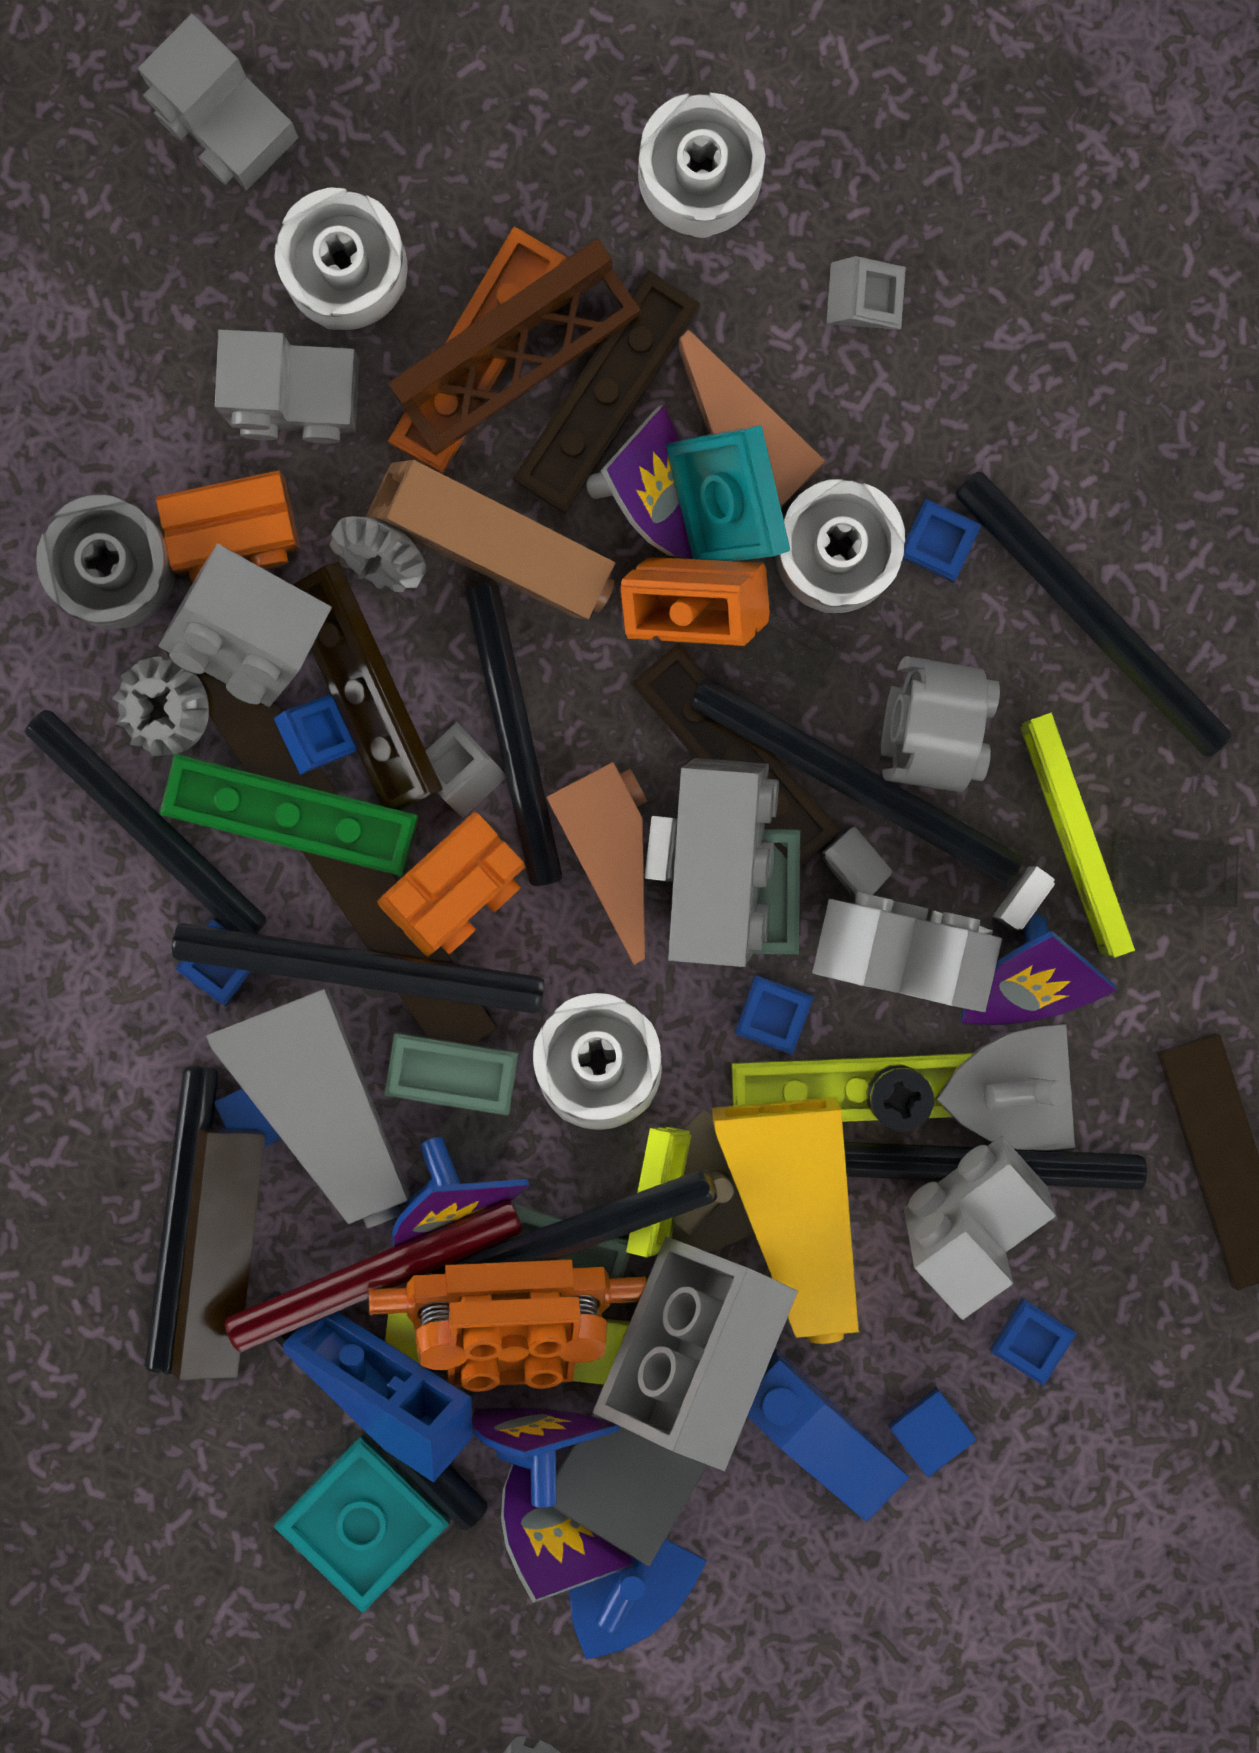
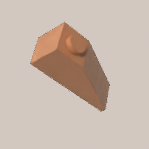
M688 330L680 338L679 353L708 434L762 425L782 510L821 470L825 460Z
M614 762L546 798L635 965L645 959L643 818L637 807L646 803L647 799L631 769L619 774Z

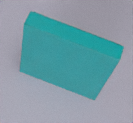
M762 425L686 438L666 444L693 559L739 561L772 557L791 551Z
M362 1434L275 1523L274 1528L358 1610L364 1613L450 1525L451 1520Z

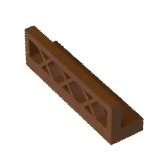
M597 238L388 384L393 395L435 455H438L639 316L641 310L613 271L612 258ZM600 281L604 282L621 307L620 310L603 322L576 318L580 295ZM571 302L569 316L554 314ZM541 322L567 326L563 349L550 358L525 353L529 330ZM574 328L589 330L572 342ZM520 337L517 352L503 349ZM490 357L515 362L512 383L500 393L474 389L477 368ZM523 363L537 366L521 378ZM468 373L466 387L451 385ZM438 393L464 397L460 420L439 435L436 434L418 408ZM472 399L487 401L469 413Z

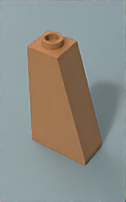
M416 460L393 462L390 464L366 514V517L375 518L396 527L413 542L574 618L589 620L592 611L600 612L607 603L614 587V579L610 578L609 575L616 562Z

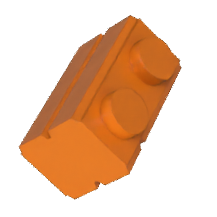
M280 470L156 497L170 567L179 576L189 575L191 583L217 543L264 570L288 564L287 553L301 550L286 478Z
M647 557L637 566L636 570L633 569L621 581L624 627L628 639L653 640L657 636L661 641L745 646L755 636V633L759 632L769 622L767 570L763 562Z
M474 811L394 884L377 903L424 955L430 956L440 946L450 955L476 931V928L468 921L485 904L495 913L521 889V886L513 878L526 866L516 853L499 838L491 826Z

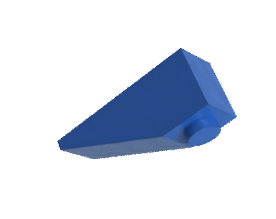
M338 1311L298 1328L282 1344L283 1352L385 1451L432 1482L436 1481L473 1438L471 1397L427 1368H424Z
M777 1348L774 1349L747 1417L782 1451L863 1520L868 1522L910 1478L909 1475Z

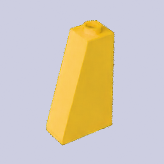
M836 1097L712 1108V1120L717 1139L771 1276L774 1280L798 1290L788 1315L795 1337H807V1341L811 1343L828 1344L844 1339V1333L859 1332L842 1110Z

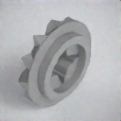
M345 517L337 522L331 533L333 537L329 546L336 555L340 556V564L343 567L353 569L358 574V579L365 578L373 582L377 588L381 589L386 585L395 592H403L406 588H417L426 572L425 560L412 540L402 531L384 521L369 517Z
M157 656L138 661L131 669L120 675L123 681L119 691L112 697L113 700L118 702L120 714L115 724L126 729L131 737L130 745L144 748L153 757L179 754L190 749L198 742L208 722L209 703L204 686L195 673L181 668L169 657ZM170 691L166 696L167 702L163 708L170 717H163L150 723V714L154 706L148 700V697L154 698Z

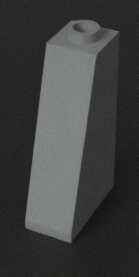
M329 988L206 1035L210 1048L348 1224L363 1219L366 1228H370L401 1215L398 1204L408 1201L410 1194Z

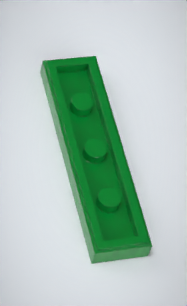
M174 754L159 815L399 876L405 875L419 819L417 814L181 754Z

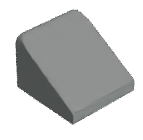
M858 256L832 262L830 268L827 323L831 325L901 329L906 267Z
M458 722L426 750L443 790L437 793L462 818L506 779V774Z
M856 827L847 830L820 853L822 855L820 857L821 860L854 899L857 892L873 895L892 873L890 867Z

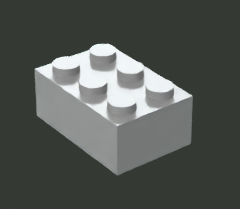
M694 758L681 767L668 961L746 967L754 951H762L763 942H767L770 904H759L760 887H766L767 881L772 879L774 842L763 841L765 823L771 824L772 817H776L779 780L768 779L769 764Z
M666 1236L593 1413L675 1453L725 1471L798 1290L750 1268Z

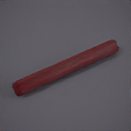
M509 1200L501 1201L229 1316L225 1320L228 1339L237 1351L243 1352L368 1299L369 1288H394L410 1281L414 1275H425L517 1236L522 1231L517 1211Z

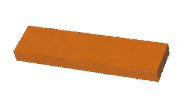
M514 226L446 343L568 258ZM520 337L503 349L516 351ZM490 357L480 364L477 368L474 389L492 392L509 360ZM468 373L451 385L466 387ZM438 393L418 408L436 434L439 435L460 420L464 397ZM472 399L469 413L486 401ZM404 412L388 442L433 470L444 474L465 436L438 455H435L407 413Z

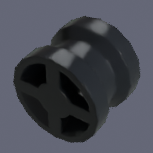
M902 1064L888 1065L878 1070L870 1079L866 1091L867 1104L872 1114L885 1127L895 1131H911L921 1126L930 1117L934 1106L933 1091L929 1082L915 1069ZM917 1096L916 1098H912V1099H911V1102H910V1104L907 1106V1109H906V1105L909 1103L910 1098Z

